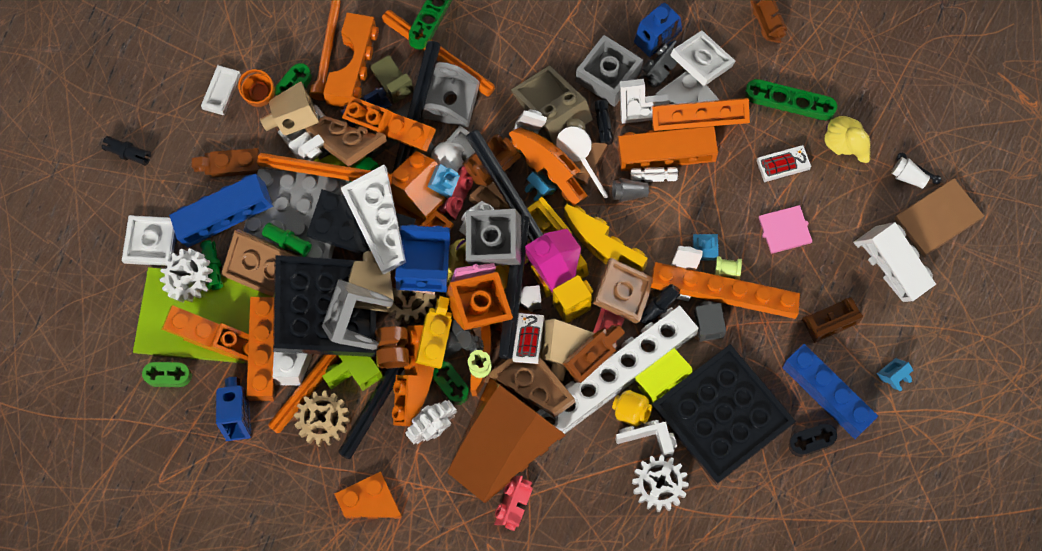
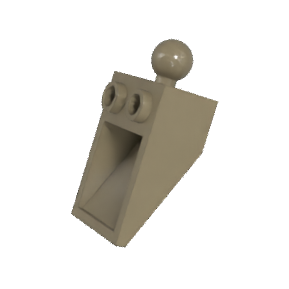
M550 65L511 89L513 95L525 111L530 109L541 112L542 116L547 117L546 123L540 131L553 144H556L557 137L564 128L575 126L585 130V124L593 120L586 99Z

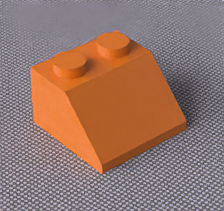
M415 151L391 174L392 181L390 187L394 203L424 219H427L448 199L427 187L438 163L434 159Z
M498 272L449 283L446 297L450 298L449 307L453 318L463 330L503 322L513 318Z

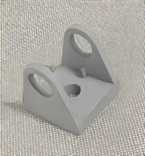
M444 62L436 63L422 117L428 120L469 127L480 85L479 80L456 65ZM448 95H457V100L454 104L447 105L445 103Z
M338 279L322 328L332 342L376 350L379 344L377 341L346 329L357 300L392 307L394 301L383 294Z

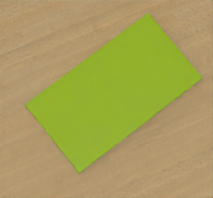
M148 267L133 353L248 364V362L184 341V338L162 330V326L170 307L174 305L215 323H223L249 334L250 297L271 296L221 276L223 282L221 289L201 290L200 299L193 296V302L185 300L183 303L170 298L168 292L163 291L162 288L166 284L160 282V279L165 277V274L161 272V268Z

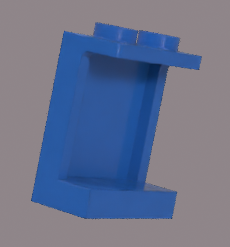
M414 224L400 226L406 263L396 268V290L447 292L450 228L442 226L425 227Z

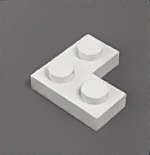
M644 79L620 81L622 124L652 120L651 106L669 104L668 94L645 97Z

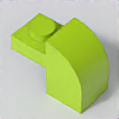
M338 355L342 363L331 365L326 369L325 374L322 375L330 389H333L352 376L362 391L383 377L371 357Z

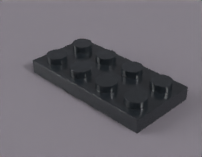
M322 189L306 237L362 255L364 252L371 251L345 196ZM396 213L399 231L402 225L415 224L416 219Z

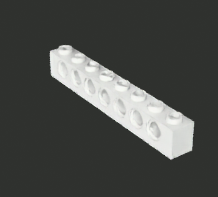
M680 305L674 310L672 307L667 309V312L660 316L661 320L655 324L653 322L647 324L641 330L642 334L637 338L630 337L621 345L622 349L613 353L582 383L571 381L564 386L575 399V409L573 411H563L556 417L542 409L536 413L543 418L552 417L555 420L554 426L566 434L635 382L636 376L673 348L679 349L695 337L699 328ZM668 328L673 331L674 335L672 337H664L661 334V330ZM650 343L654 346V350L645 352L642 350L641 345ZM631 358L635 364L631 367H626L621 363V360ZM606 372H610L615 376V379L611 382H606L601 376ZM585 387H591L595 390V394L591 397H586L581 391Z

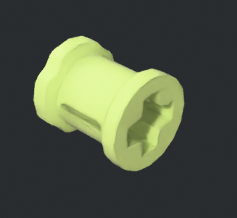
M717 256L715 275L740 280L742 259H737V261L725 260Z
M475 350L470 354L468 366L471 374L476 378L488 376L492 369L488 353L482 350ZM481 360L484 367L479 368L476 365V361Z

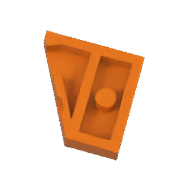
M381 471L334 494L345 518L399 519L402 517Z

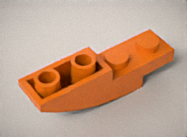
M353 96L350 97L342 116L343 119L375 133H383L390 139L427 152L436 131L431 126L398 115L388 109Z
M522 127L509 133L512 138V144L524 154L529 167L535 169L537 173L546 169L549 179L559 186L562 190V196L567 202L574 206L588 196L574 178L580 172V169L556 145L541 135Z
M174 305L170 307L162 330L182 337L184 341L248 362L249 334L223 323H215Z
M423 325L407 327L408 344L406 348L409 350V365L404 367L405 375H396V381L393 386L395 400L392 418L393 425L411 426L413 423L412 419L420 412L431 385L434 368L415 363Z

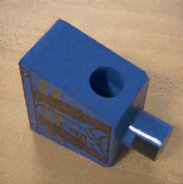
M665 2L641 20L634 43L649 58L652 57L663 43L670 42L682 31L680 16Z
M238 377L226 378L225 387L216 390V424L226 441L251 438L249 400L245 390L240 386V378Z

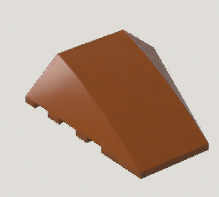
M490 378L447 473L486 503L509 484L516 474L522 473L529 467L528 464L539 455L542 456L546 453L554 442L560 441L566 435Z

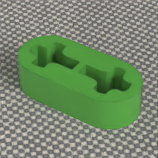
M152 362L143 368L142 377L146 383L153 387H183L191 381L192 373L183 363ZM154 369H156L159 373L164 374V376L158 375L153 380L149 374L154 373ZM179 369L185 373V376H181L180 380L175 376H170V374H177Z

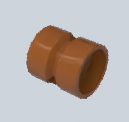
M399 326L376 329L375 341L379 343L378 347H380L376 351L377 367L401 368L408 366L409 350L405 348L408 344V329Z

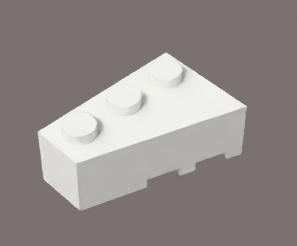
M893 222L875 226L853 243L857 248L860 246L864 247L871 256L868 261L872 265L876 263L885 273L883 279L903 302L914 301L936 285L932 279L933 274L931 270L923 265L919 259V252L914 246L909 244L905 238L906 233L900 225Z
M274 352L273 379L275 385L299 386L304 379L312 359V354Z

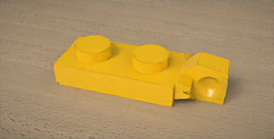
M439 296L435 309L429 308L425 316L415 363L437 369L442 367L452 322V313L447 312L450 298Z

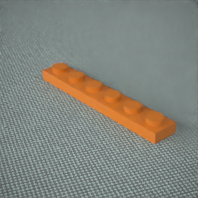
M655 262L650 288L664 290L670 284H674L679 288L680 294L793 319H796L799 313L800 293L658 262Z

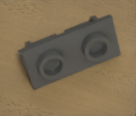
M676 40L669 44L665 42L656 51L657 57L654 60H649L643 66L642 70L644 72L639 79L647 77L649 79L648 84L652 87L659 86L669 74L664 65L672 70L678 63L670 56L674 49L673 46L677 42Z

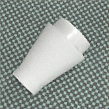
M901 157L891 174L896 176L895 179L918 186L921 189L926 186L930 179V176L925 174L909 158Z

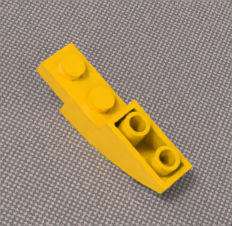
M566 204L564 216L570 228L580 242L594 256L607 264L610 258H613L636 270L644 271L648 258L645 257L641 250L637 248L631 249L623 245V241L617 237H608L609 226L603 219L587 215L585 210L579 206L574 205L572 207Z

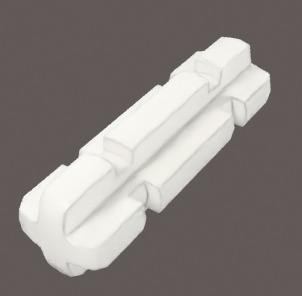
M664 167L644 168V170L632 168L630 175L631 180L639 182L641 180L645 182H661L664 179L676 181L678 179V170L676 167H667V169H664Z

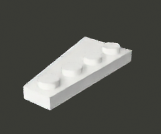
M382 165L341 187V190L381 272L386 274L406 263L387 167Z

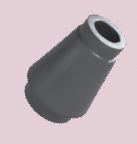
M619 178V180H614L612 184L613 199L619 200V202L648 197L649 194L648 183Z

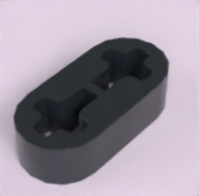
M821 424L797 432L789 440V450L795 456L803 457L827 449L835 443L837 432L834 427L828 424ZM822 430L825 434L830 433L831 435L828 442L824 439L816 441L815 438L820 436ZM797 438H800L802 442L807 440L811 442L804 447L803 451L800 447H795L798 441Z

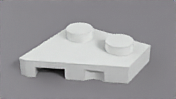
M688 71L656 93V95L668 94L669 102L672 104L719 100L707 85L703 86Z

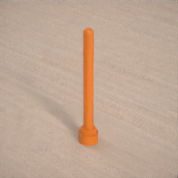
M340 0L331 1L317 81H314L310 88L309 96L319 101L325 100L323 92L337 26Z

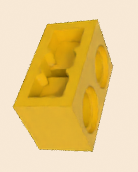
M579 275L553 289V305L565 323H569L591 310V301L593 300L591 294L593 290L588 281H582Z

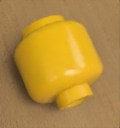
M631 390L624 391L621 396L617 395L612 405V408L615 410L616 419L634 427H638L642 423L645 424L652 411V405L649 404L648 397Z

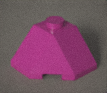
M568 229L545 233L525 246L527 258L552 293L554 288L576 276L581 247Z

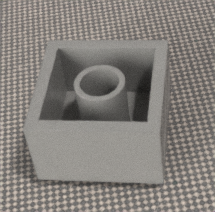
M603 35L576 69V82L615 107L620 101V81L636 80L642 72L643 59Z
M516 209L466 211V261L471 266L474 264L483 265L494 263L495 266L521 265V215Z

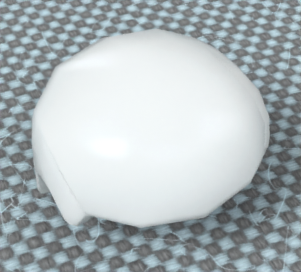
M442 142L432 150L431 158L438 165L442 164L458 173L459 168L464 162L461 154L465 152V149L458 142Z

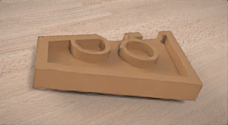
M327 116L318 119L319 123L305 128L312 138L319 134L324 141L323 148L348 167L387 141L383 133L377 132L373 134L369 133L367 128L359 127L356 129L349 127L347 122Z
M540 356L538 364L513 362V359H508L489 373L490 378L553 417L558 416L575 403L574 397Z

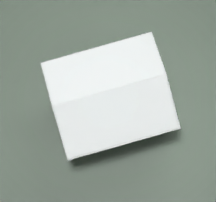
M540 285L526 286L521 291L520 305L531 312L541 309Z

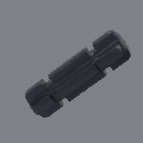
M604 99L595 101V112L597 115L598 132L600 133V143L610 145L613 143V135L611 132L608 103Z

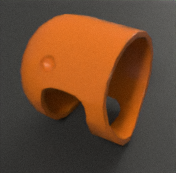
M256 69L246 71L241 75L238 81V89L242 98L254 107L268 105L269 101L275 96V86L269 75ZM253 72H257L256 74H252V75L248 76V77L244 80V82H243V84H242V86H241V83H242L243 79H244L248 74L253 73Z

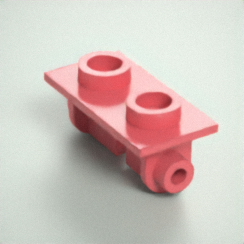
M464 166L458 171L460 177L452 197H449L437 209L441 214L447 212L454 220H456L459 211H461L464 200L473 185V179Z
M514 476L511 482L504 487L505 496L503 502L498 505L495 511L496 521L494 525L506 524L505 528L511 531H515V528L519 527L525 510L517 507V503L527 505L533 490L531 481L522 480L523 476Z

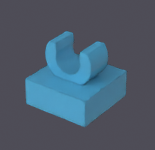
M439 164L435 167L427 187L445 198L452 197L460 175L451 168Z
M532 172L527 178L531 184L526 186L525 191L531 192L536 188L537 195L533 200L538 201L539 198H544L545 195H552L558 187L543 172Z
M693 234V248L703 251L700 261L716 260L717 256H719L718 234Z
M895 358L881 369L877 375L881 381L890 384L893 389L901 391L902 387L899 382L903 379L905 382L911 383L912 378L909 374L913 371V368L909 362Z

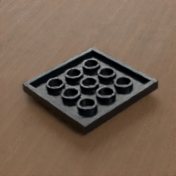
M275 255L273 352L375 357L376 350L332 342L322 328L338 279L348 282L354 261L361 260ZM353 308L346 329L375 340L376 310Z
M731 344L652 404L654 410L666 422L668 427L716 485L796 422Z

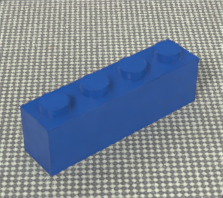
M255 173L243 177L241 181L232 185L222 187L220 191L212 195L201 197L197 202L189 206H183L169 216L177 240L188 248L274 206L265 182Z
M805 344L793 353L782 368L854 439L862 434L878 417Z

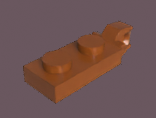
M258 148L205 153V157L192 158V168L194 172L205 171V175H211L212 177L257 174L258 169H260V166L257 164L259 150Z
M612 325L607 330L602 328L563 362V365L577 383H582L616 352L617 344L615 342L625 334L624 330L620 325Z

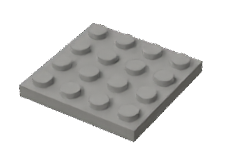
M258 169L257 175L265 182L274 207L247 219L243 231L279 246L278 243L264 238L262 235L265 225L272 223L285 231L291 230L295 236L311 242L312 248L306 257L332 259L334 245L306 236L321 190L344 196L341 187L349 184V181L299 172Z

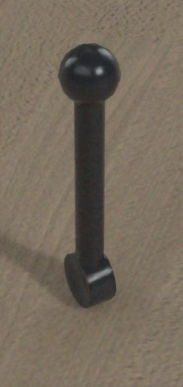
M899 153L897 156V161L901 157L907 159L905 153ZM917 165L925 174L930 176L934 184L937 185L942 182L941 176L933 175Z

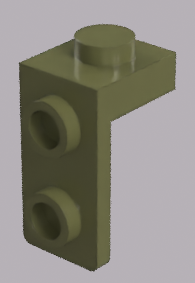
M389 55L370 66L372 73L394 104L414 93L410 77L407 73L404 75L401 73Z

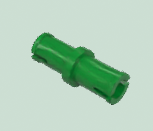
M267 223L263 228V237L278 243L282 249H290L306 257L312 248L311 242L295 236L291 230L285 231L272 223Z
M211 240L204 241L200 244L202 254L205 255L204 258L211 262L207 267L213 270L211 274H208V278L212 279V282L207 283L208 290H219L223 287L220 273L222 265L217 256L216 242Z

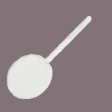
M570 126L564 128L557 137L556 146L572 161L577 162L581 160L603 197L608 198V194L585 159L591 151L589 135L579 127Z

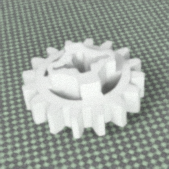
M180 249L179 255L171 254L172 261L165 260L167 268L161 269L165 277H162L160 282L166 284L162 289L168 292L170 298L183 303L185 300L193 302V296L201 298V290L208 291L205 284L206 282H212V279L208 278V274H211L213 270L207 267L211 262L204 258V254L193 249H188V251Z
M445 400L441 404L435 403L432 406H426L412 419L413 425L408 427V431L405 432L407 437L413 444H419L422 440L429 441L432 438L439 437L451 425L449 420L455 417L454 414L457 413V409L450 400Z
M660 455L659 461H655V458L650 456L649 464L642 461L640 465L643 470L636 469L634 472L639 478L632 480V484L638 485L633 493L641 494L638 502L643 503L647 501L648 510L654 505L657 512H660L662 506H665L667 511H670L671 503L679 506L680 501L678 497L685 498L686 496L682 489L688 488L689 483L682 480L687 477V473L679 472L682 465L680 463L674 466V458L672 457L666 462L663 455ZM662 467V470L657 472L649 471L653 468ZM671 472H672V473L674 474V476L676 477L677 485H676V483L672 482V480H671V477H670V473H671ZM661 478L665 480V486L659 489L656 487V481H659ZM643 481L645 482V484L649 485L651 491L650 495L646 493L643 486ZM666 494L671 496L665 500H658L660 496Z

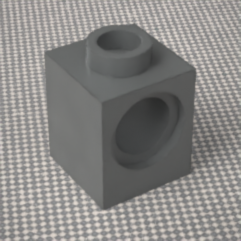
M713 301L700 303L694 311L695 322L699 328V342L724 338L726 327L721 303L714 304Z

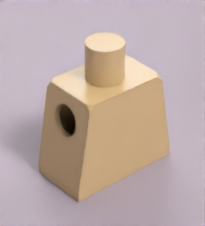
M302 82L295 84L269 101L271 113L260 118L266 131L278 126L283 135H289L319 123L312 99Z
M364 252L363 261H354L348 282L383 294L394 300L390 271L383 274L372 252ZM357 300L354 308L389 312L391 308Z
M556 319L544 320L539 356L545 363L552 365L551 371L560 382H563L567 370L563 362L595 333Z

